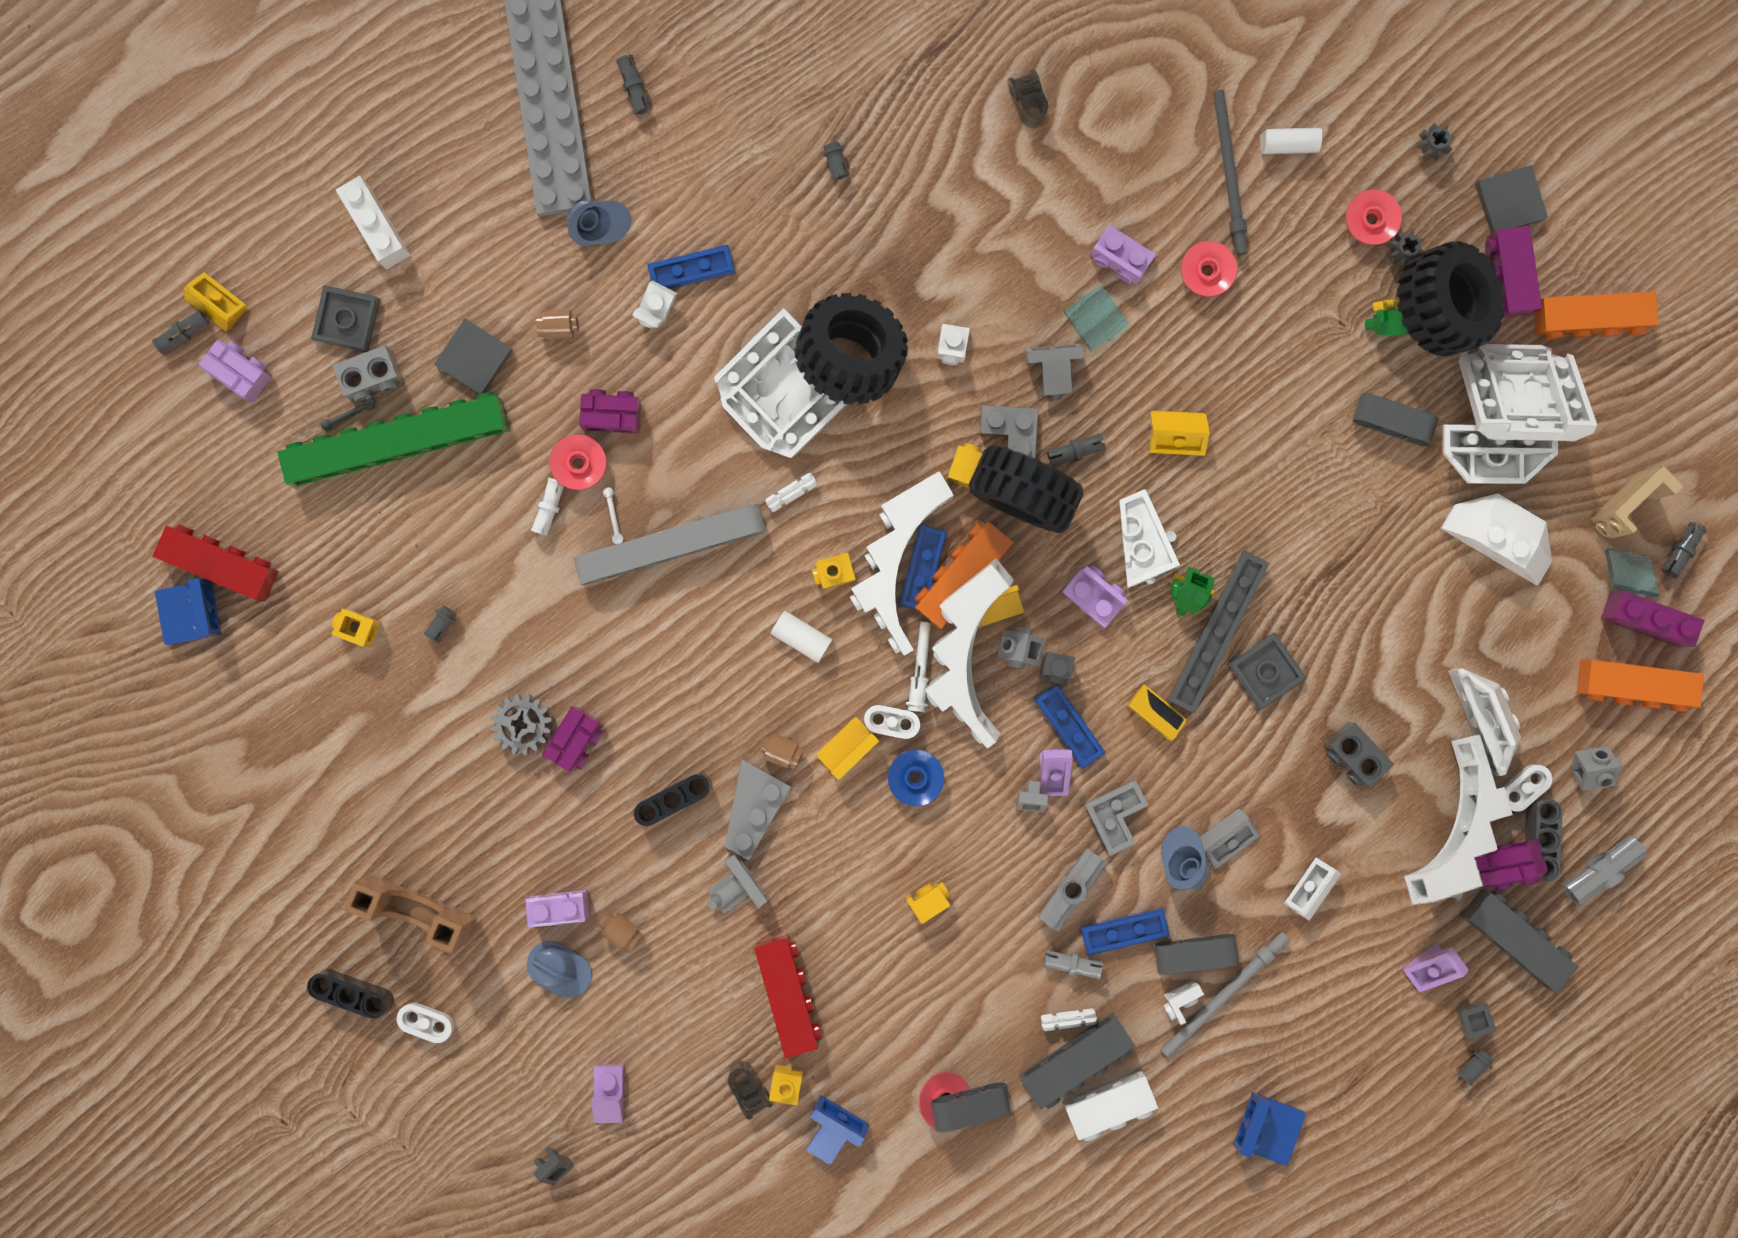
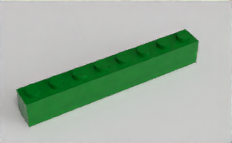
M491 392L477 395L476 400L473 401L455 400L450 402L449 407L446 408L428 407L421 410L422 414L419 415L401 414L394 417L395 421L392 422L374 421L368 423V428L365 429L348 428L341 430L338 436L321 435L314 437L311 443L294 442L285 446L286 449L277 451L285 484L297 487L509 432L510 429L503 401L499 396L493 395Z

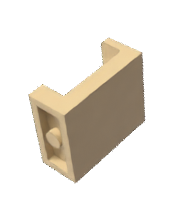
M1664 466L1639 472L1591 519L1596 524L1597 531L1605 537L1615 538L1634 534L1638 529L1628 519V515L1646 498L1654 500L1675 495L1684 486Z

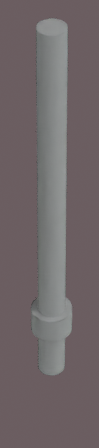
M1281 932L1267 947L1263 945L1256 952L1257 956L1187 1023L1161 1051L1168 1058L1173 1055L1265 964L1269 965L1276 958L1274 955L1290 939Z

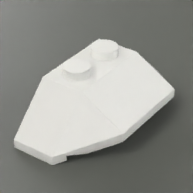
M1443 425V455L1466 483L1525 484L1558 454V441L1488 439L1478 431L1477 425Z
M1498 493L1453 505L1440 528L1535 585H1539L1552 563L1546 521Z
M1465 669L1449 670V675L1473 734H1480L1492 775H1505L1521 739L1518 731L1520 730V723L1509 709L1508 703L1510 700L1504 688L1500 687V684Z

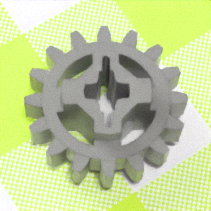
M515 694L514 701L509 697L505 698L504 703L506 706L497 705L495 708L500 712L499 715L491 716L492 720L497 721V725L491 727L490 730L498 731L499 734L494 738V741L503 740L504 743L501 749L506 750L511 746L512 754L514 755L518 754L520 749H522L524 755L529 754L530 747L534 751L540 750L538 742L547 743L548 739L544 736L545 733L553 732L551 728L547 727V723L552 722L553 718H546L545 715L550 710L549 707L541 709L542 700L537 699L532 702V695L527 694L524 700H522L521 694ZM520 705L516 714L512 716L507 715L512 708ZM533 710L537 713L540 723L536 722L533 717ZM523 719V722L528 724L527 728L521 729L519 725H516L517 720ZM504 726L508 727L511 732V738L507 735ZM537 733L533 740L524 743L527 735Z

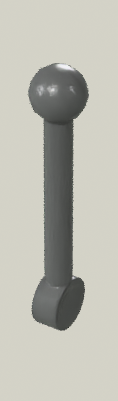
M369 398L363 401V404L331 420L325 419L321 422V428L323 430H330L333 424L365 408L373 409L375 401Z

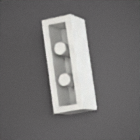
M361 176L336 189L375 258L383 267L388 270L411 256L370 185Z
M1141 1070L1063 1101L1079 1141L1082 1139L1085 1141L1093 1140L1099 1137L1100 1132L1109 1128L1111 1130L1120 1129L1127 1124L1126 1121L1136 1117L1137 1119L1147 1118L1153 1114V1110L1158 1109L1146 1076Z

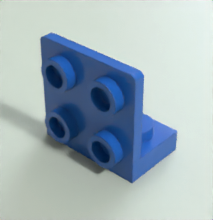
M196 578L188 580L186 585L155 591L165 645L222 635L211 581Z
M1252 1092L1233 1146L1241 1155L1249 1158L1252 1157V1154L1287 1166L1306 1113L1298 1108Z

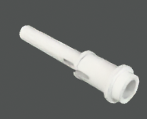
M920 622L915 674L910 679L909 702H906L908 711L925 712V707H928V704H925L927 694L925 689L929 679L925 677L931 630L930 622Z

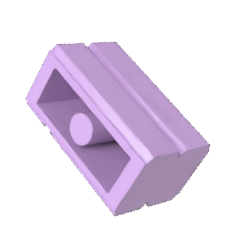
M216 340L209 353L199 363V367L243 399L251 403L254 402L261 393V390L271 379V375L264 371L267 366L253 356L250 360L242 355L245 350L230 340L226 344L221 340Z
M578 890L550 893L545 896L543 894L531 895L526 899L528 928L587 921L590 918L588 891Z

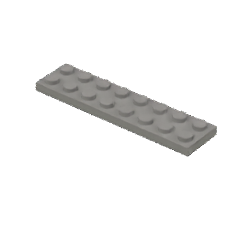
M504 0L536 213L541 217L571 212L577 203L584 200L592 201L562 0Z

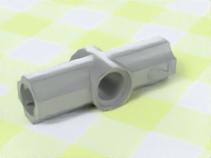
M1629 835L1609 851L1598 853L1585 863L1586 868L1562 885L1564 892L1576 905L1581 906L1602 889H1609L1619 884L1624 879L1625 872L1648 856L1647 850L1634 836Z
M1086 848L1067 876L1060 881L1057 890L1037 917L1058 932L1078 903L1085 899L1088 889L1107 862ZM1077 883L1079 885V892L1076 896L1069 897L1066 895L1065 889L1068 884Z

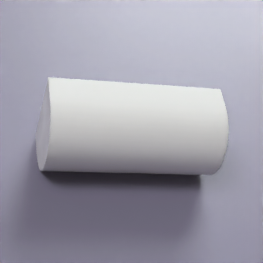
M1320 128L1267 129L1260 135V150L1262 154L1319 153L1322 145V129Z
M786 610L782 613L770 633L817 663L820 662L833 640Z
M1315 858L1284 904L1310 921L1342 874L1320 859Z

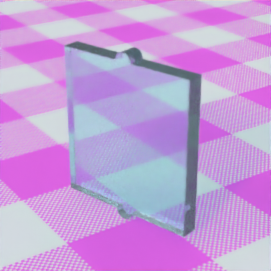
M1102 285L1086 296L1081 295L1077 302L1063 311L1091 351L1105 341H1111L1115 334L1129 325Z
M1607 548L1605 553L1612 587L1631 591L1635 595L1639 593L1656 598L1659 596L1660 593L1651 558L1632 554L1630 551L1624 552Z

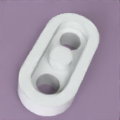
M875 705L870 707L864 716L866 727L871 732L909 739L914 737L920 729V721L917 715L907 710ZM875 714L883 715L884 721L881 724L873 722ZM904 719H908L911 722V727L908 730H903L900 726L901 721Z
M1536 764L1528 765L1503 786L1505 787L1511 811L1526 809L1550 788L1552 774L1548 768ZM1535 773L1537 775V781L1535 783H1532L1531 775ZM1511 792L1516 793V799L1513 802L1509 798Z
M409 1003L402 1007L397 1014V1024L402 1031L433 1043L444 1042L454 1031V1022L448 1014L419 1003ZM411 1012H415L418 1015L417 1021L410 1019ZM437 1022L444 1024V1031H439L436 1028Z

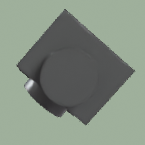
M1044 652L1039 680L1067 685V681L1071 680L1075 657Z

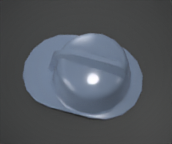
M584 200L577 203L572 208L570 214H567L568 233L571 239L579 245L588 246L617 242L629 231L632 221L631 215L626 206L617 201L594 202Z
M1185 826L1177 827L1167 834L1161 847L1166 878L1174 889L1186 890L1194 888L1200 890L1210 874V864L1206 858L1202 840L1199 834L1192 828Z
M552 941L536 945L529 953L527 971L531 979L541 987L565 998L577 997L583 994L589 987L592 979L591 968L588 962L579 954Z

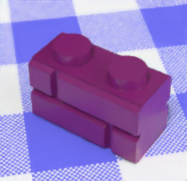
M590 389L589 394L581 395L579 426L582 430L639 434L641 400L638 397H634V392L617 391V396L606 395L605 390Z
M571 706L542 755L569 772H574L576 768L581 770L589 758L586 752L590 745L596 746L604 734V731L601 730L604 723L582 709Z
M1537 839L1497 846L1498 850L1474 857L1477 868L1480 871L1479 875L1483 886H1495L1496 890L1510 888L1513 886L1512 883L1521 881L1523 886L1539 883L1540 878L1548 870Z

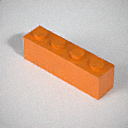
M1656 292L1544 297L1541 299L1542 309L1534 313L1535 337L1546 336V340L1562 339L1564 335H1574V339L1591 337L1593 333H1601L1602 337L1618 336L1620 332H1629L1630 336L1647 334L1648 329L1658 325Z
M989 521L984 522L982 525L978 522L968 533L971 539L965 546L959 544L949 556L953 560L947 568L942 565L932 576L935 582L928 590L923 587L914 598L917 602L914 609L938 629H942L947 623L941 613L942 609L939 607L944 599L994 559L999 561L1014 543Z
M1580 660L1577 694L1587 695V700L1605 702V697L1615 698V704L1633 705V701L1643 702L1642 707L1661 709V704L1671 705V711L1689 712V707L1701 708L1704 674L1598 660Z

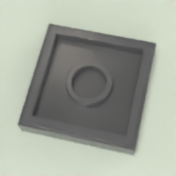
M1532 165L1475 183L1491 234L1496 230L1523 227L1548 218Z
M324 285L311 339L316 342L368 352L381 299Z
M465 318L434 365L478 394L486 392L513 349Z
M1275 632L1227 664L1258 710L1264 709L1307 679Z

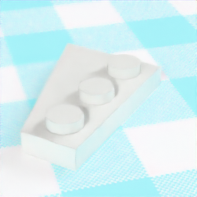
M1146 489L1119 500L1127 589L1180 566Z

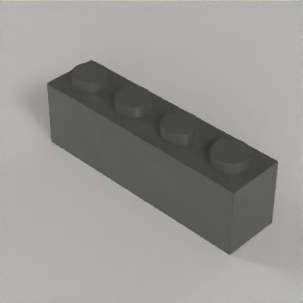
M1480 890L1460 916L1546 989L1558 993L1579 968L1571 961L1573 955L1561 946L1556 948L1549 942L1552 938L1538 927L1533 929L1528 924L1530 919L1517 909L1512 911L1505 904L1508 901L1496 891L1490 893Z
M1112 1012L1019 1074L1039 1109L1041 1110L1044 1107L1049 1109L1058 1104L1061 1100L1060 1097L1068 1091L1073 1093L1082 1088L1085 1084L1084 1081L1092 1075L1097 1077L1103 1074L1108 1069L1107 1065L1116 1059L1117 1061H1122L1132 1053L1131 1049L1136 1046Z

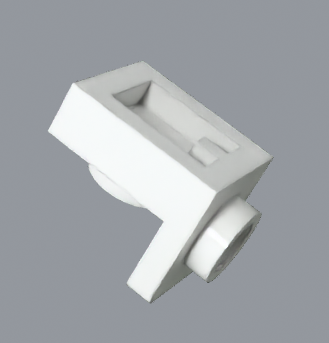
M651 281L639 308L635 309L632 315L638 318L639 323L643 326L658 328L666 322L677 293L655 281Z
M942 324L936 358L942 359V363L957 366L958 362L964 363L970 328Z
M1191 980L1164 994L1167 1004L1163 1006L1171 1021L1176 1019L1180 1025H1183L1186 1021L1179 1008L1182 1006L1188 1008L1195 1005L1199 1001L1198 998L1204 994L1199 984Z

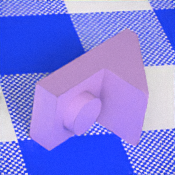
M1043 750L1040 753V794L1068 796L1073 759L1072 750Z
M1434 945L1405 966L1403 971L1420 993L1464 977L1468 972V968L1452 947L1441 950L1438 945Z
M595 1065L594 1096L591 1099L594 1123L624 1122V1065Z

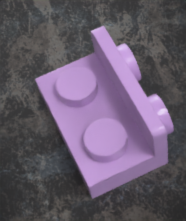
M1108 225L1090 253L1094 257L1093 260L1096 264L1103 268L1110 267L1117 272V276L1126 283L1133 282L1135 284L1138 283L1156 255L1111 225Z
M1085 565L1061 593L1101 627L1105 628L1129 601L1124 598L1126 595L1124 590L1114 583L1110 586L1103 580L1105 575L1093 565L1090 568Z

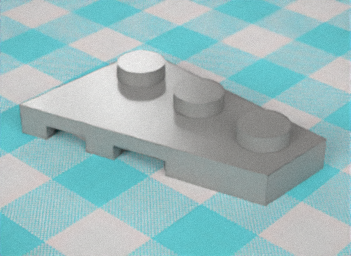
M744 759L741 762L725 847L750 860L791 786Z

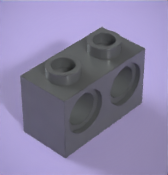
M1347 722L1324 744V747L1328 750L1326 755L1337 766L1341 764L1348 771L1346 773L1347 778L1357 787L1361 785L1370 788L1394 765L1356 723ZM1348 738L1352 743V749L1349 753L1345 754L1342 751L1341 745ZM1368 759L1371 763V770L1369 773L1364 774L1361 770V764L1364 760Z

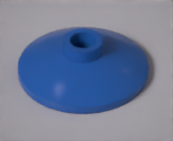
M923 750L903 752L894 759L889 768L888 784L890 790L900 802L906 805H926L932 802L943 788V768L940 762L929 752ZM913 772L921 774V780L917 783L912 782L910 779Z

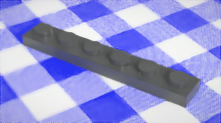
M1245 550L1242 551L1167 701L1191 713L1195 712L1270 564L1269 562Z

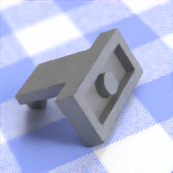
M1080 343L1024 348L1025 360L1028 363L1042 362L1044 396L1051 395L1052 399L1060 400L1062 394L1072 393L1070 359L1084 358V347Z
M736 853L725 861L732 873L708 890L712 896L708 901V907L711 910H716L719 907L723 913L730 910L747 896L751 897L758 908L769 899Z

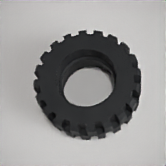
M1461 241L1447 242L1415 255L1403 268V272L1398 280L1400 286L1397 288V297H1399L1398 311L1403 316L1401 321L1404 327L1409 329L1410 332L1408 334L1412 340H1417L1418 346L1426 351L1428 350L1429 353L1447 357L1483 346L1494 338L1502 325L1500 320L1503 319L1505 309L1503 308L1505 294H1502L1501 290L1503 284L1496 275L1498 271L1495 266L1488 262L1489 258L1485 253H1479L1477 247Z
M842 293L840 297L835 294L826 297V300L818 301L808 311L796 340V364L800 373H805L803 376L805 381L809 385L813 384L815 386L814 390L820 395L824 393L829 396L828 399L835 402L837 399L842 400L843 404L853 405L857 401L858 404L869 403L870 399L876 401L882 398L883 394L888 393L893 387L908 354L907 336L905 331H902L903 326L899 319L893 318L894 313L888 307L884 309L880 306L881 302L875 299L873 301L868 300L865 295L858 294L856 297L852 296V293ZM845 338L855 341L869 352L872 359L858 360L850 358L838 351L832 344L831 339Z
M993 445L983 451L969 482L970 493L974 494L976 498L981 499L984 503L1023 522L1055 533H1063L1069 528L1083 497L1082 485L1073 478L1068 477L1067 474L1023 453Z

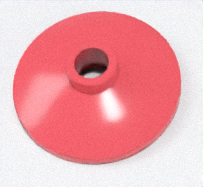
M1377 189L1366 190L1356 195L1349 203L1346 210V225L1351 235L1361 243L1380 245L1391 240L1399 231L1402 223L1401 208L1396 199L1389 193ZM1367 216H1372L1375 219V223L1369 224Z
M1203 241L1193 245L1185 253L1181 262V276L1185 285L1192 292L1200 296L1213 297L1220 295L1230 288L1236 278L1237 263L1234 255L1226 246L1215 241ZM1202 268H1210L1211 275H1204Z
M579 434L570 435L561 439L554 446L550 454L549 464L552 475L559 484L572 490H584L597 484L603 477L606 469V456L600 444L591 437ZM576 460L583 461L584 466L581 469L574 468L573 463Z
M940 1072L931 1076L923 1085L919 1094V1110L924 1121L931 1127L935 1128L931 1100L940 1097L942 1094L946 1096L970 1089L967 1082L961 1076L952 1072Z

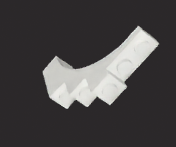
M940 471L881 505L883 512L879 516L886 528L892 527L894 531L866 547L868 554L864 556L872 570L878 568L879 572L851 588L854 594L850 596V599L857 611L863 609L866 614L876 609L878 613L873 615L881 629L887 627L892 636L888 639L891 647L896 654L901 651L903 656L914 649L899 626L895 601L897 571L902 554L915 530L934 510L951 500L954 496Z
M994 559L940 604L939 607L942 609L941 613L945 620L950 624L954 623L956 627L939 639L932 649L934 650L936 660L941 665H946L948 669L932 680L925 689L927 698L933 706L939 707L942 712L952 706L955 716L961 722H966L971 728L974 739L980 744L983 743L987 749L996 743L1001 733L982 712L978 702L972 677V651L976 632L983 615L994 600L1014 582V579L997 559Z
M1480 734L1451 741L1460 770L1458 812L1451 834L1439 854L1420 870L1404 876L1413 905L1435 902L1483 886L1474 857L1498 850L1490 821L1513 815L1505 787L1496 789Z

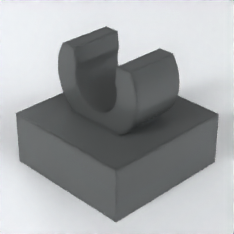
M1481 1002L1457 1010L1467 1039H1474L1496 1031L1487 1003Z
M547 1147L545 1150L549 1154V1159L546 1162L538 1157L535 1159L538 1169L534 1172V1175L539 1182L554 1186L574 1165L569 1157L559 1155L557 1150Z

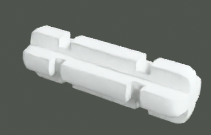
M807 473L801 477L800 481L796 480L779 490V494H773L766 498L765 502L770 511L775 512L782 508V504L785 503L787 505L805 494V490L810 491L815 488L817 481L811 473Z
M1092 1008L1083 1009V1012L1075 1010L1056 1013V1016L1052 1014L1041 1016V1025L1044 1031H1052L1056 1027L1060 1030L1081 1027V1024L1089 1026L1097 1023L1096 1012Z

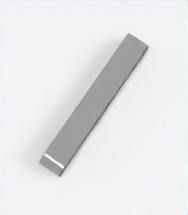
M753 504L574 557L573 560L580 584L583 586L752 537L767 530L759 504Z

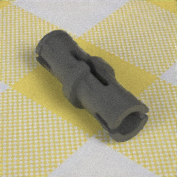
M629 54L628 56L619 57L616 62L623 77L624 84L622 86L624 91L628 93L634 114H644L650 111L651 107L643 87L645 83L643 78L639 76L633 55Z
M198 309L181 322L175 321L172 323V328L159 337L154 338L152 343L164 355L181 342L186 343L191 340L190 336L206 325L208 326L210 321L204 312ZM189 325L191 326V327L188 328L187 330L183 331L181 334H179V335H177L176 337L172 338V336H174L175 334L179 333L181 330H183V329L186 328L187 326H189Z
M1101 433L1080 441L1074 439L1070 441V444L1047 450L1048 458L1060 455V457L1050 460V465L1055 467L1074 459L1080 461L1083 459V456L1106 450L1105 442L1093 446V443L1104 440Z
M1689 522L1679 542H1675L1672 546L1673 552L1661 569L1664 574L1670 576L1671 572H1673L1672 578H1679L1689 558H1693L1696 554L1695 548L1707 531L1704 526L1698 524L1697 528H1695L1696 522Z

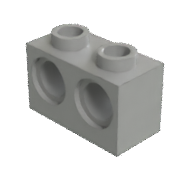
M386 345L332 365L343 396L355 402L368 400L371 398L372 393L380 390L381 392L392 391L397 388V384L404 382L393 350ZM387 365L388 371L386 375L378 377L377 371L379 367ZM356 375H361V383L356 387H352V378Z

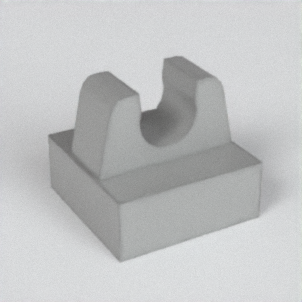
M1028 780L1026 792L1020 791L1016 798V810L1044 813L1047 807L1048 795L1039 794L1040 781Z

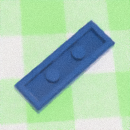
M728 245L647 264L651 281H655L668 289L735 274Z
M920 524L899 606L914 609V606L917 604L914 600L916 595L923 587L929 590L934 584L932 576L938 569L947 531Z
M1055 684L1034 699L1066 747L1072 750L1073 757L1082 769L1106 753L1058 684Z
M1163 908L1080 926L1087 955L1170 937Z

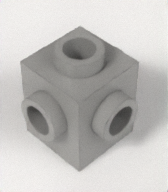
M1015 627V632L1003 630L997 657L1008 660L1007 665L1024 669L1025 664L1041 667L1046 639L1031 635L1032 630Z
M1609 746L1575 751L1571 772L1582 791L1616 786L1622 766L1619 758L1614 756Z

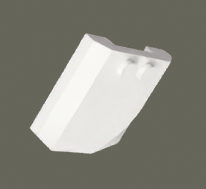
M783 308L714 379L721 395L720 399L723 408L761 448L793 458L848 404H843V401L838 399L836 402L832 401L824 393L820 395L814 390L815 386L813 384L809 385L803 378L805 373H800L796 364L797 359L795 358L796 340L802 326Z
M1485 344L1480 346L1477 352L1469 355L1467 351L1461 353L1459 365L1478 431L1488 439L1577 441L1593 434L1597 423L1574 356L1567 353L1564 358L1552 354V348L1543 345Z

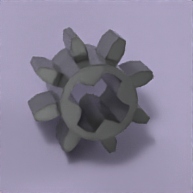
M1433 123L1429 127V131L1423 130L1419 134L1423 141L1416 148L1422 150L1424 159L1428 156H1434L1435 161H1438L1442 157V153L1447 155L1452 151L1451 146L1448 144L1455 136H1450V133L1447 131L1448 126L1437 128L1436 123Z
M1413 230L1406 236L1400 231L1395 235L1397 241H1391L1387 245L1389 248H1392L1391 255L1388 258H1394L1398 261L1399 267L1406 261L1412 260L1415 255L1425 252L1423 249H1420L1424 239H1418L1414 236ZM1402 247H1408L1409 250L1404 251Z

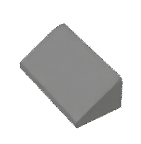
M1237 809L1200 838L1206 858L1217 869L1260 837V834L1250 818L1242 810Z

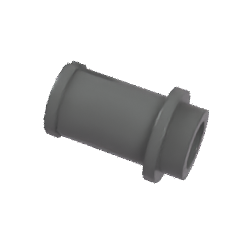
M840 142L825 145L823 156L827 157L832 180L848 177L850 174L842 153L844 152V147L840 146Z
M443 605L440 609H436L437 615L424 632L426 637L432 641L435 640L437 643H440L450 624L456 622L455 617L457 614Z
M1482 1049L1478 1052L1474 1051V1056L1457 1073L1470 1086L1487 1068H1493L1491 1064L1494 1060Z

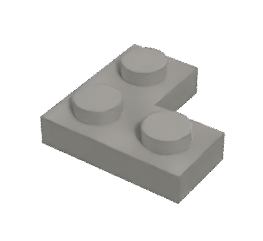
M982 405L980 435L1008 436V449L1035 458L1038 409Z
M1132 780L1084 804L1108 855L1111 856L1135 844L1123 818L1148 806L1136 780Z

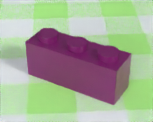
M1530 226L1494 231L1487 237L1485 252L1490 257L1491 265H1494L1498 271L1496 275L1503 284V287H1501L1502 294H1505V303L1503 304L1505 314L1503 318L1533 314L1542 309Z
M1626 591L1609 594L1601 617L1602 620L1679 648L1696 647L1705 621Z

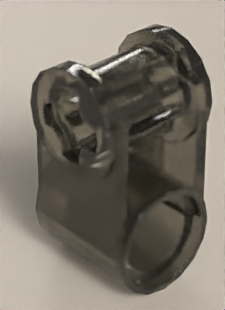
M1032 69L1029 71V74L1016 79L1008 78L1009 92L1016 103L1023 123L1030 128L1042 126L1048 111V101L1042 90L1036 70ZM1035 107L1040 109L1042 113L1033 115L1028 109Z
M746 1061L734 1063L729 1071L728 1085L737 1099L744 1116L750 1120L753 1118V1114L765 1107H773L774 1102L769 1101L770 1093L760 1081L750 1063ZM744 1072L748 1075L749 1079L743 1083L738 1082L734 1079V1074Z

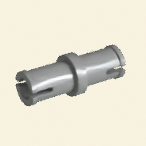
M1048 949L1046 951L1044 968L1065 971L1070 976L1078 974L1100 980L1101 967L1103 966L1102 961L1081 958L1076 953L1067 955Z

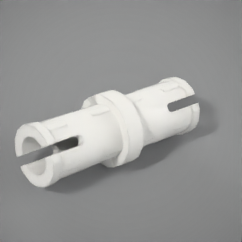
M548 478L542 500L537 503L539 509L533 527L530 530L545 536L549 535L554 515L559 512L560 508L557 506L564 488L555 479Z

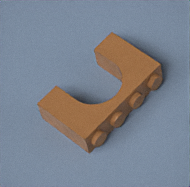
M374 875L353 884L343 909L368 921L378 917H390L416 925L428 932L424 943L451 954L468 943L478 919L477 916Z

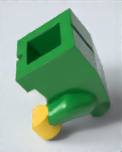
M1392 299L1373 303V309L1377 314L1373 315L1372 319L1365 320L1366 330H1375V334L1386 336L1405 335L1410 332L1401 321L1403 316L1398 311L1397 300Z
M1188 567L1184 577L1175 573L1171 580L1172 598L1175 600L1174 605L1177 606L1176 612L1184 616L1187 612L1195 614L1206 607L1214 594L1212 588L1215 578L1205 573L1200 574V571Z

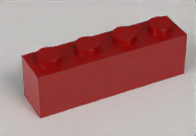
M178 524L176 528L165 526L152 557L251 599L266 602L279 572L270 567L272 562L255 556L254 560L245 557L246 551L231 545L228 549L219 546L220 540L208 535H203V538L193 535L195 530L181 524Z
M787 934L756 943L754 950L784 1057L789 1058L817 1050L818 1040L822 1039V1034L818 1022L813 1024L810 1013L815 1012L811 996H805L803 985H806L807 981L803 968L798 969L795 958L799 957V952L795 940L790 941Z

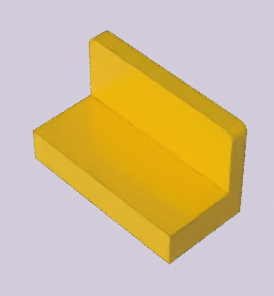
M1151 411L1152 430L1149 441V453L1205 456L1210 435L1207 415L1205 413Z
M1018 585L1009 587L994 600L983 615L979 627L1025 613L1018 594Z
M855 717L817 753V757L839 781L879 740Z

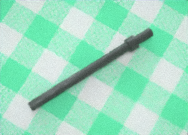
M1217 90L1213 92L1231 214L1229 227L1230 234L1234 235L1236 255L1240 256L1247 254L1245 239L1247 226L1246 219L1242 218L1224 90Z

